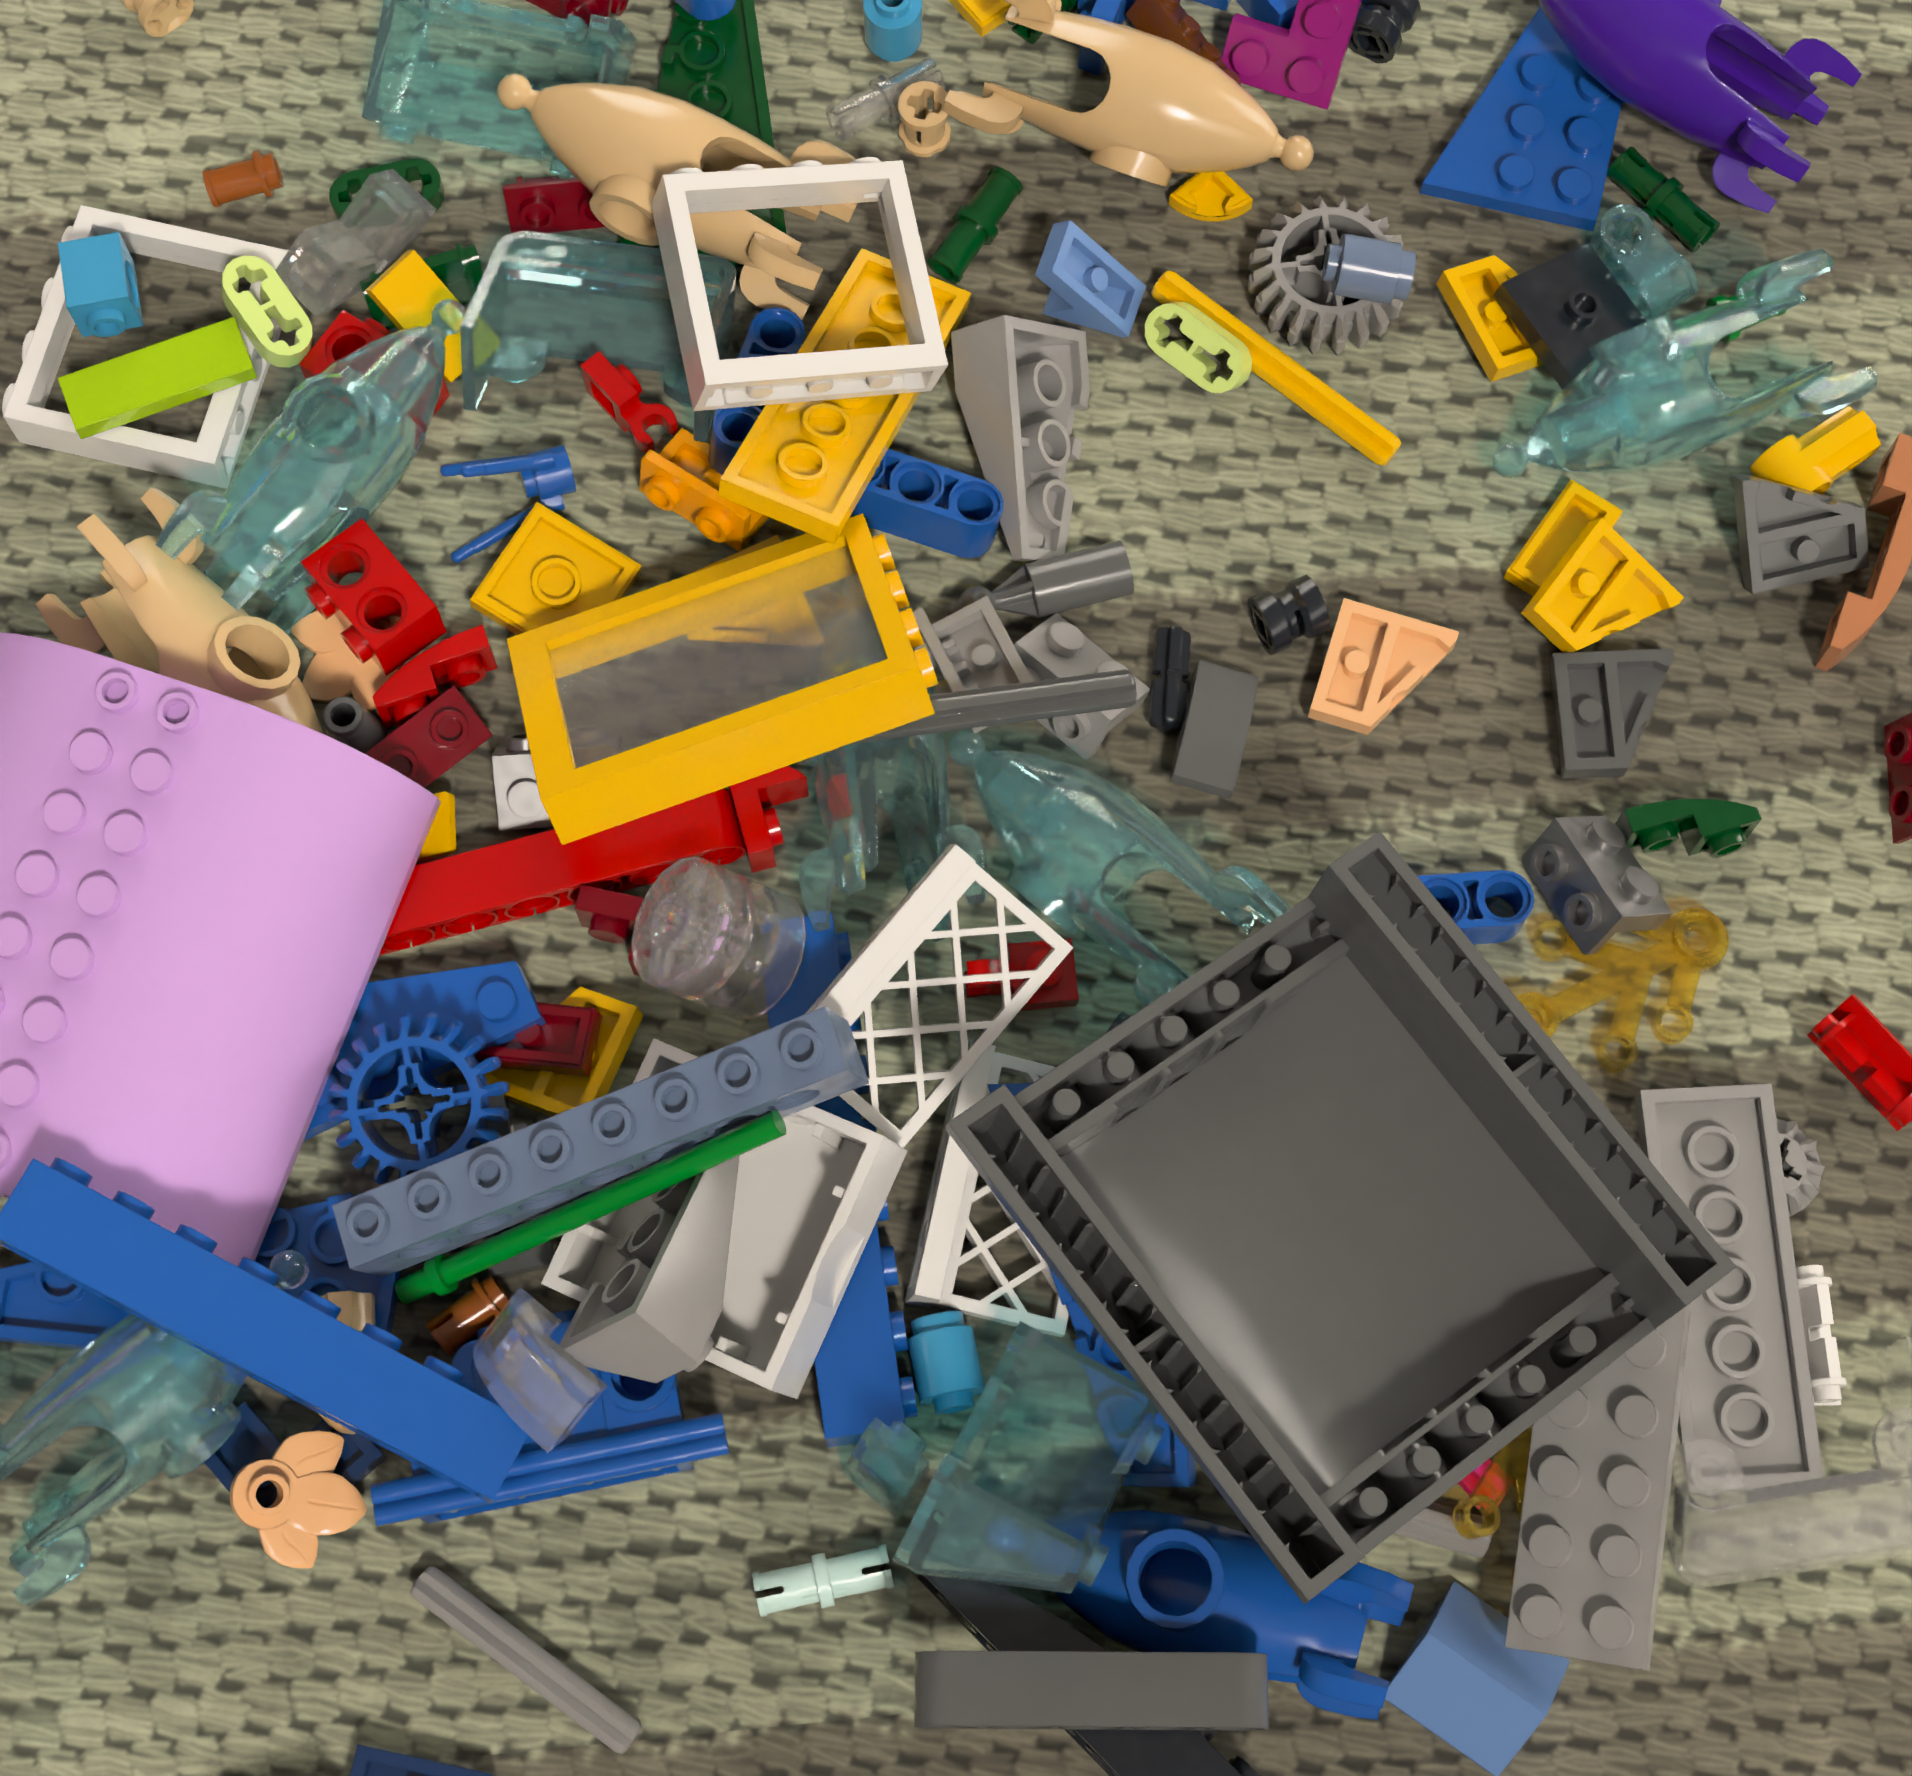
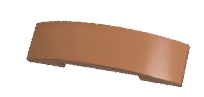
M1899 433L1883 457L1867 510L1890 517L1865 596L1863 597L1848 591L1831 616L1815 668L1828 671L1857 647L1887 608L1907 573L1912 560V436Z

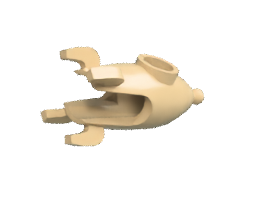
M1004 0L1012 4L1005 16V20L1090 48L1102 55L1108 64L1111 76L1109 91L1103 102L1093 110L1078 112L993 82L988 83L984 81L983 97L964 91L956 92L949 90L944 104V112L958 121L985 133L996 135L1014 133L1022 127L1024 122H1027L1056 138L1091 151L1089 160L1096 164L1166 187L1172 173L1224 172L1248 168L1266 162L1270 158H1280L1285 168L1298 172L1307 168L1314 156L1313 145L1309 139L1299 135L1291 136L1288 139L1283 138L1279 134L1273 120L1249 92L1215 63L1173 41L1141 30L1091 16L1061 11V0Z
M513 73L506 75L497 87V96L500 103L510 110L527 109L539 134L555 156L593 194L589 203L591 211L596 218L619 236L642 245H659L651 203L662 175L670 174L682 168H698L703 172L730 171L744 164H757L762 166L763 169L790 167L793 164L807 160L818 161L822 165L848 164L856 160L847 152L822 140H810L801 144L792 154L791 159H789L759 138L687 101L639 86L571 83L546 87L538 91L532 89L529 81L523 75ZM857 203L783 207L779 209L815 222L820 211H823L849 223ZM746 210L689 213L698 250L744 265L739 283L741 291L747 300L763 309L775 307L788 309L797 314L801 320L804 319L810 304L780 287L776 280L779 278L791 284L814 290L823 268L797 255L802 243Z
M149 488L141 497L142 502L162 527V540L156 536L146 535L124 545L94 513L77 526L81 533L104 557L105 560L101 562L104 570L100 572V578L110 591L80 602L86 613V617L82 619L72 612L55 594H46L36 603L47 626L62 644L97 654H102L108 650L115 660L251 704L323 734L309 694L297 676L301 664L297 647L289 635L277 625L259 617L249 616L224 590L192 565L203 552L204 534L199 523L178 502L159 489Z

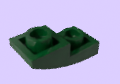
M1678 799L1647 803L1624 809L1615 825L1624 834L1625 844L1629 849L1640 846L1643 853L1655 852L1678 841V834H1680L1688 856L1709 850L1711 857L1717 858L1745 847L1748 844L1746 838H1748L1762 818L1757 807L1737 802L1715 799Z

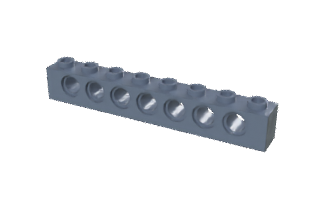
M824 1006L334 1204L332 1208L349 1268L380 1277L391 1275L558 1208L772 1110L778 1111L782 1118L869 1084L849 1022Z

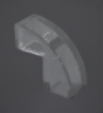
M394 169L370 174L338 221L302 230L275 271L292 295L317 317L336 308L362 290L359 281L371 278L369 271L375 270L376 274L384 271L421 231L436 211V208Z
M520 1287L475 1343L473 1358L482 1381L498 1404L527 1435L546 1452H549L568 1437L608 1385L550 1338L562 1321Z

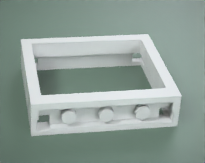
M864 157L853 160L848 164L822 165L818 161L807 160L783 168L763 169L762 166L757 164H744L730 171L703 172L698 168H682L670 174L662 175L651 207L693 411L932 391L947 368L948 362L903 160L881 162L875 157ZM878 201L909 345L720 360L689 213Z
M83 205L80 206L74 225L66 228L61 242L119 232L128 251L131 253L223 272L226 265L234 258L244 255L257 256L266 260L275 269L292 295H294L299 280L288 250ZM59 263L55 277L49 278L44 285L41 297L42 312L35 330H30L24 339L22 346L23 364L16 383H12L7 387L3 397V418L18 441L227 489L270 363L260 356L239 326L258 378L213 393L197 442L126 426H118L81 439L75 430L70 414L44 408L75 325L66 308L61 264ZM258 281L251 284L249 292L252 293L261 306L263 305L260 299L262 282ZM271 318L270 320L274 326L272 340L274 343L278 341L282 329L274 318Z

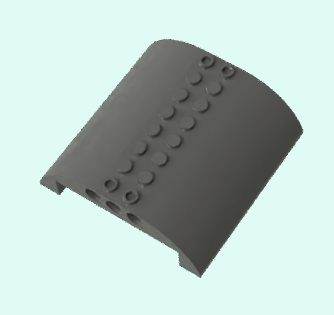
M1378 831L1328 865L1309 896L1015 1096L1012 1095L1004 1084L949 1121L945 1127L1303 1604L1310 1601L1360 1562L1371 1550L1654 1329L1685 1308L1736 1268V1265L1381 831Z

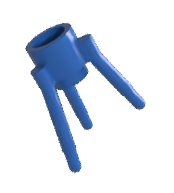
M563 444L528 453L527 455L466 461L442 465L440 468L441 475L446 477L456 475L475 477L519 472L526 498L538 496L539 503L553 512L565 509L562 495L576 492L571 464ZM534 505L457 549L451 554V560L454 563H459L517 531Z

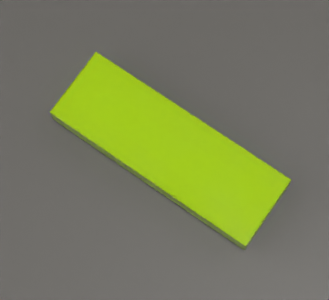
M231 317L58 378L75 430L79 437L84 439L258 377L235 317Z

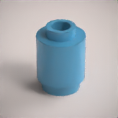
M863 0L865 42L870 51L881 59L890 62L902 61L914 54L919 48L923 36L922 0Z
M946 1311L913 1320L911 1322L913 1336L907 1342L920 1404H934L935 1414L937 1415L956 1413L973 1408L975 1406L973 1396L984 1392L985 1385L973 1327L965 1325L963 1312Z

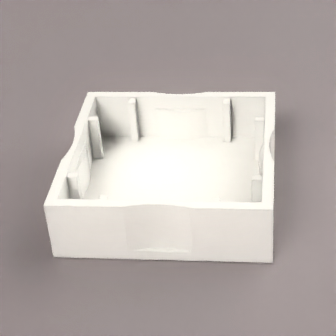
M653 1038L633 1084L698 1057ZM815 1106L784 1117L786 1135L739 1156L723 1307L710 1335L714 1340L713 1347L705 1359L764 1388L798 1399L907 1154L906 1149L885 1136ZM652 1195L565 1233L541 1284L579 1302L583 1300L593 1283L600 1282L606 1287L625 1260V1257L617 1252L616 1249L627 1232L635 1231L648 1215L659 1209V1206L652 1201Z

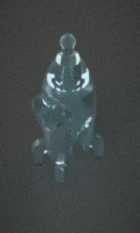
M1824 249L1801 252L1753 269L1743 275L1737 283L1735 301L1712 306L1676 320H1672L1670 313H1667L1589 346L1593 362L1554 397L1537 418L1527 435V440L1523 444L1507 442L1497 447L1493 455L1495 470L1502 477L1509 479L1523 474L1529 463H1537L1540 466L1560 471L1581 473L1636 471L1678 460L1714 445L1757 424L1778 410L1789 418L1803 419L1814 414L1826 415L1834 413L1858 401L1876 388L1878 375L1871 366L1848 374L1840 372L1830 376L1832 374L1833 361H1828L1819 366H1808L1733 398L1727 397L1717 389L1711 378L1708 366L1710 352L1715 343L1726 335L1809 300L1798 288L1808 281L1833 270L1832 257Z
M452 299L441 300L435 304L431 312L432 322L427 326L406 328L375 339L332 362L318 375L303 380L292 389L282 411L261 435L253 450L242 463L223 497L212 490H200L190 494L182 501L168 520L155 545L175 560L184 548L203 532L200 541L217 554L202 573L219 587L233 570L239 573L237 578L222 594L221 598L238 611L258 589L274 602L280 598L266 621L277 625L289 635L291 628L315 608L303 590L311 582L301 561L359 519L363 518L367 522L400 483L423 445L440 396L445 371V339L447 335L459 333L467 323V313L463 305Z
M859 576L843 581L841 591L843 597L851 606L846 609L837 621L827 641L816 677L808 676L805 678L797 690L888 659ZM933 687L927 688L928 694L934 695ZM944 732L845 745L797 762V764L813 767L819 810L830 847L811 852L804 858L799 869V882L803 903L815 932L831 929L830 894L834 887L840 885V889L849 898L852 893L866 888L865 873L872 871L878 864L877 805L888 812L892 819L908 892L949 844L958 845L976 861L975 863L987 872L986 853L978 833L973 828L964 824L950 826L951 797ZM974 881L965 891L969 904L985 902L986 891ZM949 911L932 931L950 930ZM936 938L932 940L936 942L945 938Z
M972 730L959 731L952 737L949 743L950 757L956 764L960 766L972 765L974 767L978 793L990 824L1012 864L1015 866L1005 880L1067 932L1075 935L1080 929L1108 951L1137 968L1133 988L1136 997L1145 1007L1192 975L1135 929L1128 920L1125 908L1127 896L1134 884L1144 875L1154 871H1168L1174 874L1248 935L1252 931L1255 919L1267 925L1291 909L1268 885L1244 867L1230 866L1216 872L1187 841L1128 792L1088 769L1050 757L1020 751L995 750L989 752L985 750L984 740L979 733L974 734Z
M284 1250L276 1254L269 1267L271 1271L280 1276L275 1284V1287L280 1290L295 1289L303 1285L309 1274V1264L306 1258L299 1252ZM130 1314L105 1329L41 1384L4 1424L0 1422V1481L29 1461L63 1433L77 1426L93 1425L107 1429L114 1435L103 1450L22 1523L23 1530L29 1540L9 1557L15 1570L23 1577H28L12 1591L22 1605L31 1606L51 1596L85 1569L92 1554L91 1541L85 1531L87 1523L122 1502L160 1472L169 1479L180 1477L195 1469L224 1444L240 1421L241 1412L233 1404V1400L246 1380L247 1375Z

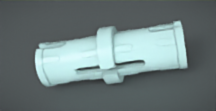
M886 1544L879 1545L877 1548L826 1559L825 1552L811 1555V1563L759 1573V1571L752 1573L755 1592L780 1586L784 1587L783 1593L756 1598L760 1617L817 1602L821 1603V1608L835 1606V1598L884 1588H894L891 1569L866 1575L862 1574V1569L889 1563Z

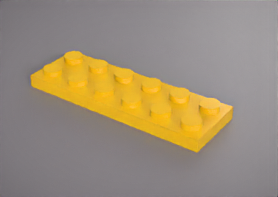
M861 248L797 354L909 345L890 259ZM928 275L944 348H946L951 339V331L957 329L967 311L971 292ZM920 392L765 405L722 475L717 496L835 544Z

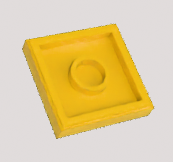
M536 502L470 598V607L514 634L519 635L624 598L641 573L642 565L539 502Z

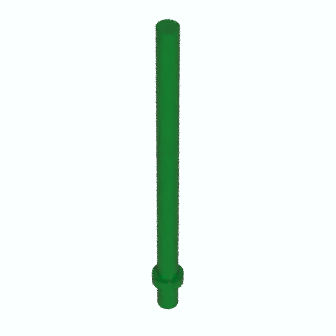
M772 1110L449 1257L441 1254L425 1261L424 1268L396 1280V1294L404 1304L412 1303L434 1292L444 1296L457 1289L458 1281L786 1135L784 1120L778 1111Z

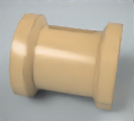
M920 81L912 83L903 90L898 100V113L901 119L899 139L904 144L907 152L919 157H930L937 152H941L950 142L951 128L946 122L950 115L944 112L945 99L948 93L942 86L934 82ZM929 97L932 99L933 109H928ZM917 131L921 132V143L917 141Z

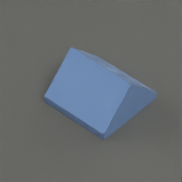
M1453 1581L1390 1679L1385 1700L1491 1775L1499 1776L1547 1716L1570 1660L1565 1657L1505 1647L1509 1618Z

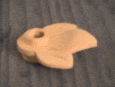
M315 611L300 619L291 628V633L296 640L316 654L311 660L302 682L311 701L330 703L336 698L348 697L353 694L358 704L367 711L375 709L372 696L398 669H395L386 676L372 658L362 664L342 639L340 633L347 628L335 614L326 620L318 611ZM389 616L383 618L377 623L375 629L384 630L391 628L401 617Z
M308 1431L291 1435L283 1440L271 1459H260L248 1463L240 1469L232 1481L230 1504L233 1512L241 1522L258 1529L264 1552L280 1565L292 1568H312L317 1558V1535H332L346 1531L366 1514V1504L356 1487L343 1476L333 1473L344 1445V1439L340 1435L327 1431ZM271 1481L277 1488V1498L271 1506L264 1508L256 1499V1491L261 1483Z

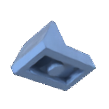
M1071 220L1054 223L1035 273L1036 277L1051 288L1043 314L1119 337H1129L1146 285Z

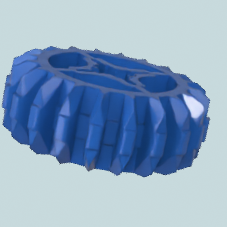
M411 1013L400 1014L397 1021L398 1036L395 1035L391 1026L386 1021H378L373 1024V1033L379 1044L378 1046H375L363 1036L355 1037L351 1042L354 1051L363 1059L361 1063L349 1058H340L338 1060L336 1068L341 1073L352 1077L350 1084L334 1083L329 1085L328 1093L330 1095L347 1098V1108L330 1111L328 1113L329 1121L338 1123L349 1119L352 1131L341 1134L336 1139V1142L340 1148L352 1145L357 1141L363 1146V1149L352 1160V1165L356 1169L365 1167L374 1158L380 1161L374 1172V1182L378 1184L386 1183L392 1176L395 1168L399 1169V1179L477 1147V1141L485 1144L502 1137L497 1131L487 1127L486 1123L487 1120L504 1121L509 1118V1109L503 1106H490V1096H499L509 1092V1083L500 1081L488 1085L485 1076L486 1073L497 1070L502 1065V1062L498 1056L478 1063L474 1056L486 1044V1039L481 1035L473 1037L464 1046L458 1043L464 1033L465 1024L459 1020L452 1021L442 1036L439 1035L441 1023L439 1014L427 1013L422 1021L421 1032H417L416 1022ZM421 1047L433 1049L447 1056L459 1067L468 1084L444 1085L438 1082L431 1074L428 1061H423ZM400 1050L403 1065L398 1066L399 1082L396 1089L387 1097L369 1100L370 1086L377 1070L385 1060ZM413 1084H418L421 1094H432L433 1097L441 1095L450 1096L449 1100L434 1103V1107L424 1110L428 1115L425 1121L421 1120L420 1113L416 1109L407 1110L406 1107L389 1108V1104L404 1101L405 1096L415 1094L410 1088ZM471 1103L470 1117L461 1137L445 1152L438 1154L436 1138L440 1137L439 1124L443 1113L448 1108ZM394 1119L400 1122L407 1129L410 1144H416L417 1156L404 1153L391 1146L379 1134L372 1120Z

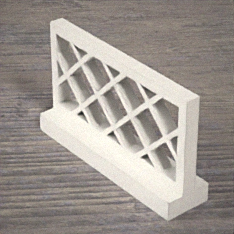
M949 844L805 1013L807 1014L826 1006L846 1019L851 1026L863 1012L865 1030L852 1031L854 1039L865 1038L867 1078L869 1084L866 1085H869L870 1104L854 1090L839 1096L902 1148L905 1147L1073 949L1067 941L975 863L976 861L956 844ZM975 881L994 898L996 926L959 929L957 901ZM1004 907L1024 924L1005 925ZM949 911L950 930L932 931ZM1033 931L1052 948L1034 970L1009 972L1006 933ZM997 934L1000 972L963 975L960 937ZM951 937L954 976L916 979L914 951L925 939ZM906 962L907 980L890 981ZM1027 978L1011 996L1010 979ZM1000 980L1002 1008L992 1020L966 1022L963 983ZM954 984L957 1023L920 1025L917 987ZM908 988L911 1026L873 1029L871 1011L873 999L881 990ZM983 1029L968 1047L967 1030ZM958 1031L960 1058L950 1070L923 1072L920 1034ZM912 1035L915 1073L876 1076L874 1038ZM941 1079L925 1098L924 1081ZM915 1081L917 1108L900 1128H897L879 1112L877 1084Z
M970 1040L968 1042V1047L972 1044L974 1040ZM990 1045L951 1091L904 1303L931 1309L934 1306L950 1311H962L966 1315L1062 1337L1065 1335L1069 1312L1067 1306L1061 1304L1048 1264L988 1185L974 1193L978 1172L945 1129L949 1121L990 1094L987 1084H998L1001 1071L1025 1077L1028 1083H1034L1056 1068L995 1052L996 1046ZM992 1192L1012 1225L983 1242L969 1220L971 1205ZM1017 1231L1037 1265L1008 1282L988 1249ZM966 1235L974 1249L961 1256ZM977 1255L999 1288L980 1301L952 1294L958 1267ZM1042 1271L1056 1293L1052 1318L1028 1313L1013 1288ZM1003 1295L1011 1308L991 1304V1302Z

